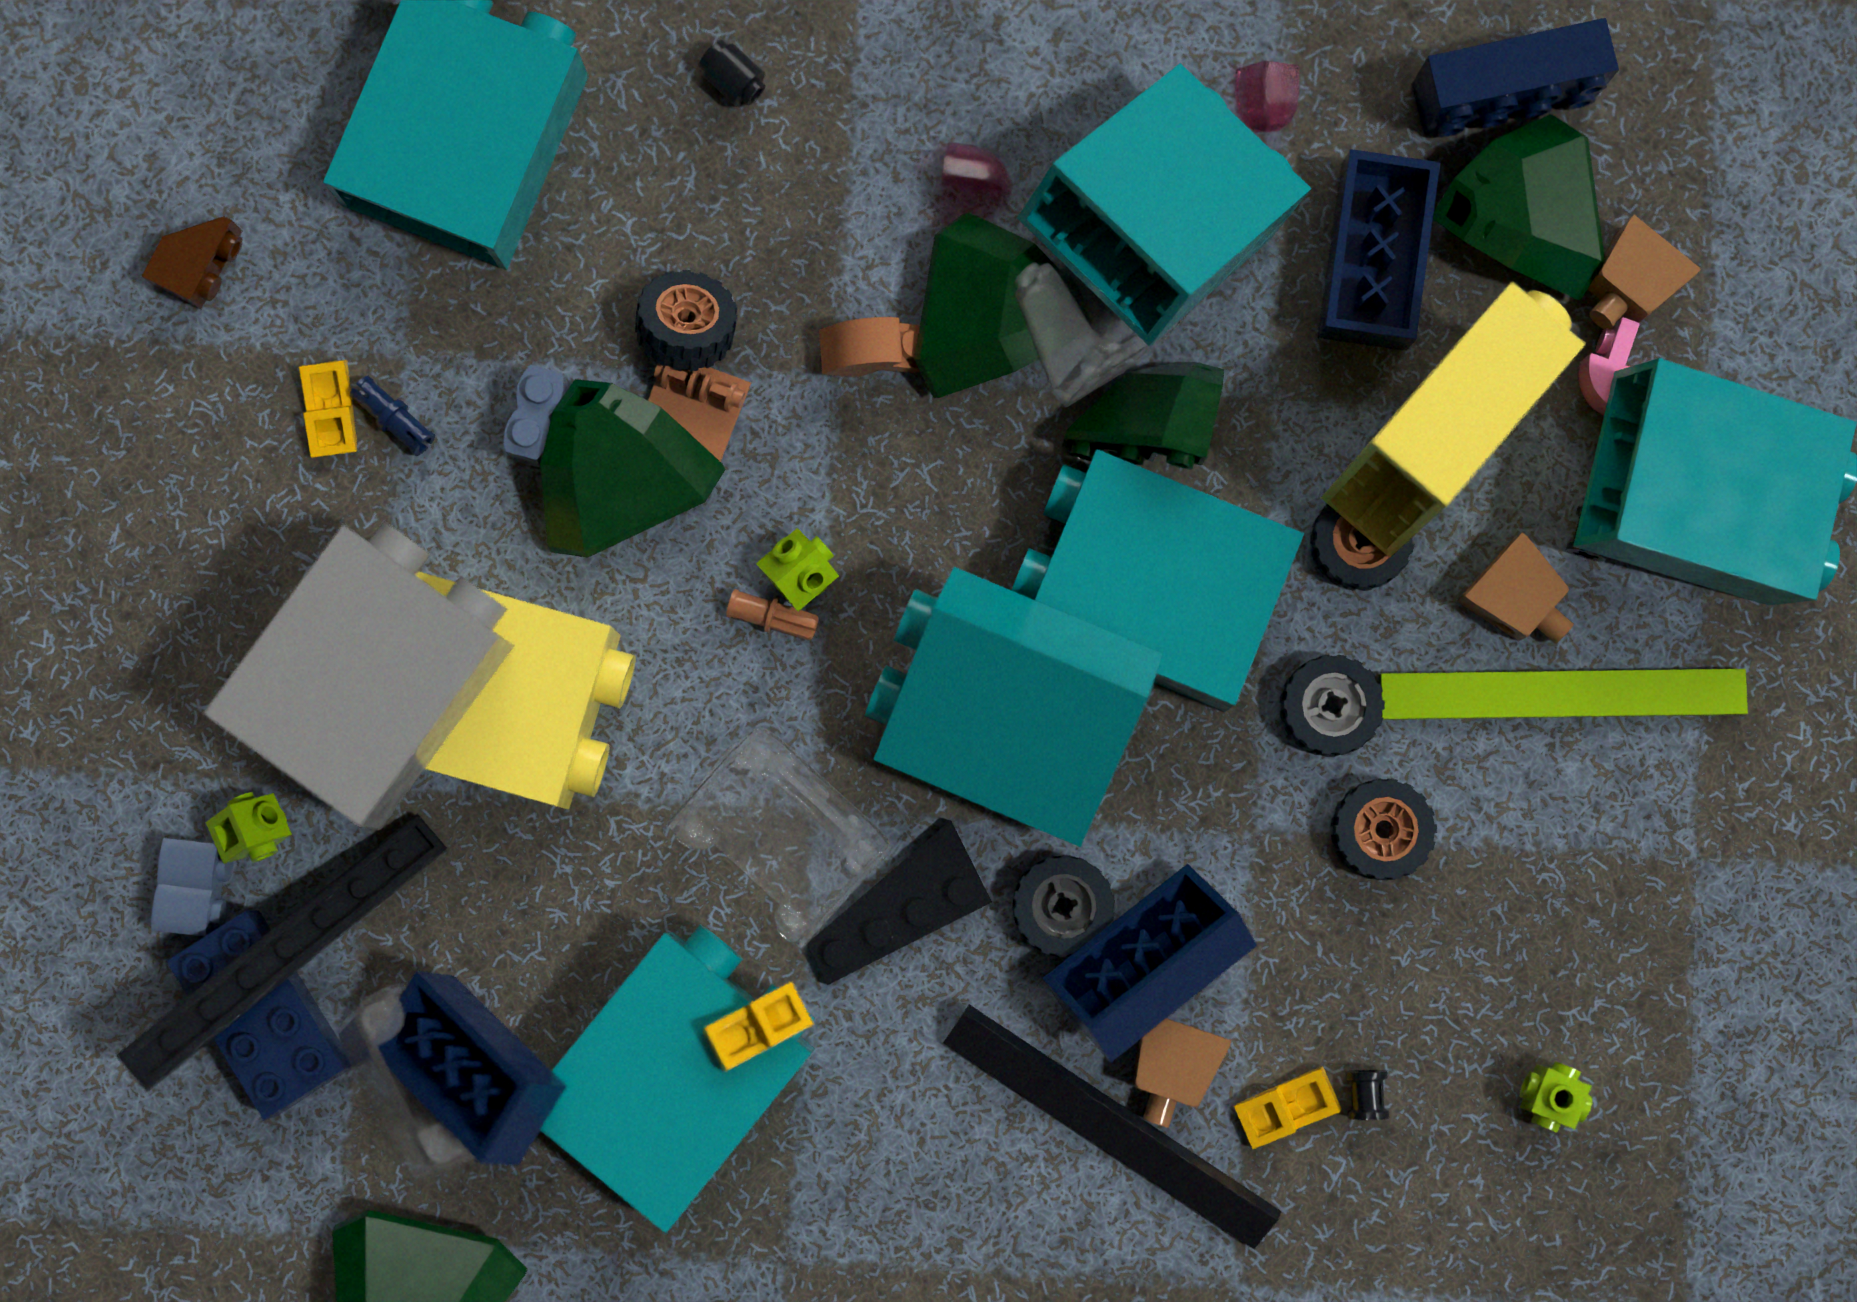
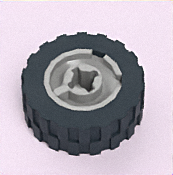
M1339 654L1336 656L1323 655L1304 663L1287 679L1284 691L1280 696L1279 703H1281L1282 709L1280 716L1281 720L1285 722L1286 727L1284 729L1287 734L1296 740L1295 743L1299 747H1304L1309 750V753L1315 755L1335 757L1360 749L1375 736V731L1377 727L1381 726L1383 720L1381 715L1382 710L1385 709V700H1382L1381 692L1383 690L1380 683L1377 684L1374 679L1375 675L1370 669H1365L1360 661L1356 659L1350 660L1346 658L1347 656ZM1327 698H1335L1339 703V711L1335 715L1329 711L1324 712L1322 710V706L1325 705Z

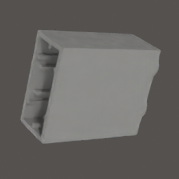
M385 521L382 522L369 541L345 525H342L203 713L358 826L379 830L514 647V645L493 631V628L507 611V608L462 576L458 578L446 596L438 592L416 576L431 554Z

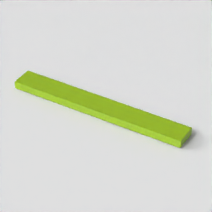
M1746 669L1379 674V683L1383 690L1381 696L1382 700H1385V709L1382 710L1381 715L1383 720L1748 714Z

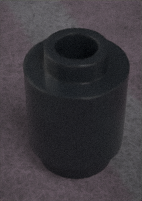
M723 40L715 42L705 52L699 62V68L704 71V78L734 106H740L744 102L747 105H751L760 97L766 87L762 82L765 72L734 44L728 45Z

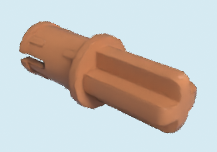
M738 589L733 590L726 612V617H733L762 626L766 633H769L772 629L805 640H812L819 620L816 614L803 610L797 611L793 607L780 604L779 598L774 597L773 601L740 592Z

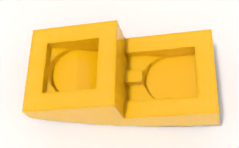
M347 359L299 366L306 412L303 415L311 458L356 452L357 438L352 399L349 397L351 387Z
M790 982L703 1028L702 1031L723 1072L808 1028L813 1025V1022L793 983Z
M1323 1066L1254 1095L1234 1106L1252 1149L1291 1135L1297 1129L1337 1114L1342 1109Z

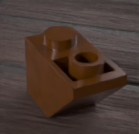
M223 216L165 235L161 238L141 277L154 287L202 309L206 300L210 302L216 297L222 282L219 275L226 261L232 262L240 252L242 246L240 235L242 230L231 219Z

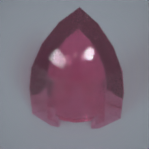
M1264 60L1236 69V98L1239 114L1245 125L1255 132L1280 131L1289 124L1298 107L1300 92L1299 65Z
M948 141L947 154H945L942 171V185L1012 195L1011 177L1005 164L993 152L975 145Z

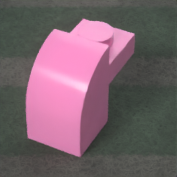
M1624 317L1611 330L1606 328L1602 331L1595 350L1596 353L1602 356L1590 353L1580 362L1578 377L1582 394L1588 404L1603 416L1614 372L1630 367L1626 363L1640 323Z

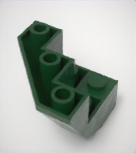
M1553 114L1544 116L1493 140L1454 178L1433 213V220L1461 240L1507 267L1577 300H1581L1605 262L1588 137Z
M970 212L963 213L934 236L914 360L933 399L941 398L1018 371L1064 346L1091 322L1073 283L1035 243Z
M1178 361L1128 372L1066 430L1062 446L1071 448V456L1087 461H1092L1096 449L1105 453H1108V450L1117 452V458L1135 465H1143L1145 460L1153 462L1158 454L1166 456V463L1175 467L1193 469L1194 464L1202 466L1207 458L1223 388L1224 369L1199 362Z
M575 379L553 410L540 464L547 546L552 553L586 558L705 503L725 472V468L712 453L662 407L613 383Z
M372 1210L364 1211L336 1224L332 1231L336 1302H506L524 1278L528 1269L499 1239Z

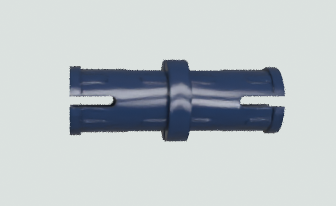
M365 376L356 383L362 389L361 391L354 387L351 389L349 397L360 404L377 420L376 426L383 432L390 431L415 456L421 455L429 448L423 443L425 440L429 444L433 443L435 434L407 412L408 406L402 400H394L370 376Z

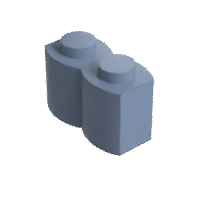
M530 365L522 374L516 392L518 409L509 418L504 431V449L514 461L541 468L540 464L553 410L570 387L569 382L561 372Z
M163 838L158 861L157 887L152 907V931L206 936L216 930L217 927L224 925L227 916L226 900H221V889L223 881L228 882L231 877L233 862L223 864L214 842Z

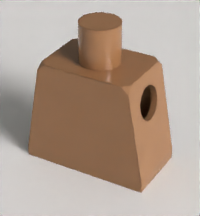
M1633 215L1615 234L1604 254L1605 262L1588 288L1593 295L1600 299L1591 310L1590 317L1599 327L1610 330L1621 317L1640 323L1698 274L1701 268L1636 215Z
M1523 532L1515 536L1457 600L1462 606L1518 641L1528 637L1537 628L1556 644L1574 625L1555 607L1568 593V586Z
M1167 1018L1138 1040L1132 1085L1138 1089L1150 1092L1142 1119L1169 1128L1177 1102L1197 1108L1221 1065L1232 1040Z

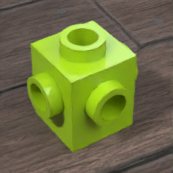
M798 528L787 537L781 539L769 553L756 563L774 587L797 611H800L813 598L823 593L827 586L839 577L828 562L834 557L828 547L818 536H815L810 541Z
M253 792L239 795L228 801L226 808L206 822L223 864L250 857L253 863L267 859L278 852L276 845L292 835L287 824L286 815L280 808L274 793L256 798Z
M1554 1061L1552 1069L1536 1065L1534 1071H1530L1522 1083L1520 1097L1523 1100L1519 1108L1534 1114L1531 1120L1532 1123L1558 1133L1561 1125L1575 1130L1577 1123H1583L1590 1112L1593 1098L1589 1096V1092L1592 1086L1578 1080L1581 1074L1580 1071ZM1565 1090L1561 1105L1558 1107L1554 1100L1555 1095L1558 1091Z

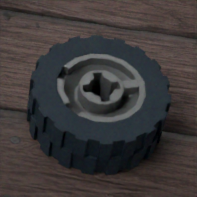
M1061 855L1043 859L1029 868L1016 886L1012 901L1015 924L1025 941L1038 951L1056 957H1070L1113 921L1115 899L1110 889L1111 885L1096 866L1082 858ZM1060 897L1068 898L1072 903V909L1067 915H1060L1054 909L1056 901Z

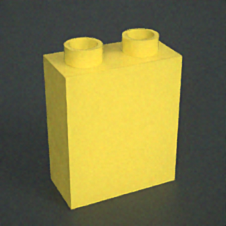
M1512 282L1451 348L1323 494L1321 499L1388 557H1392L1451 502L1584 347L1585 343L1570 331L1572 323L1567 311L1549 295L1538 291L1525 293Z
M419 571L416 574L417 577L444 596L447 595L455 584L454 581ZM482 590L507 608V611L493 628V631L514 645V647L425 769L569 810L574 792L594 797L599 789L605 772L610 745L590 739L601 703L616 708L622 707L633 677L636 656L617 650L621 635L610 625Z

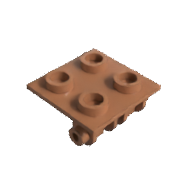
M657 364L654 372L656 381L648 401L662 407L721 462L750 389L751 382L711 367L707 369L706 367L699 368L698 371L686 369L678 371L673 370L672 367Z

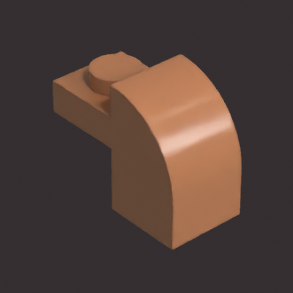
M871 317L848 320L820 329L822 374L861 377L879 370L907 373L920 372L914 360L920 325L899 323V318Z

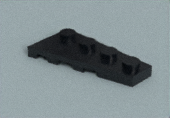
M950 820L807 943L827 985L992 903L952 821Z

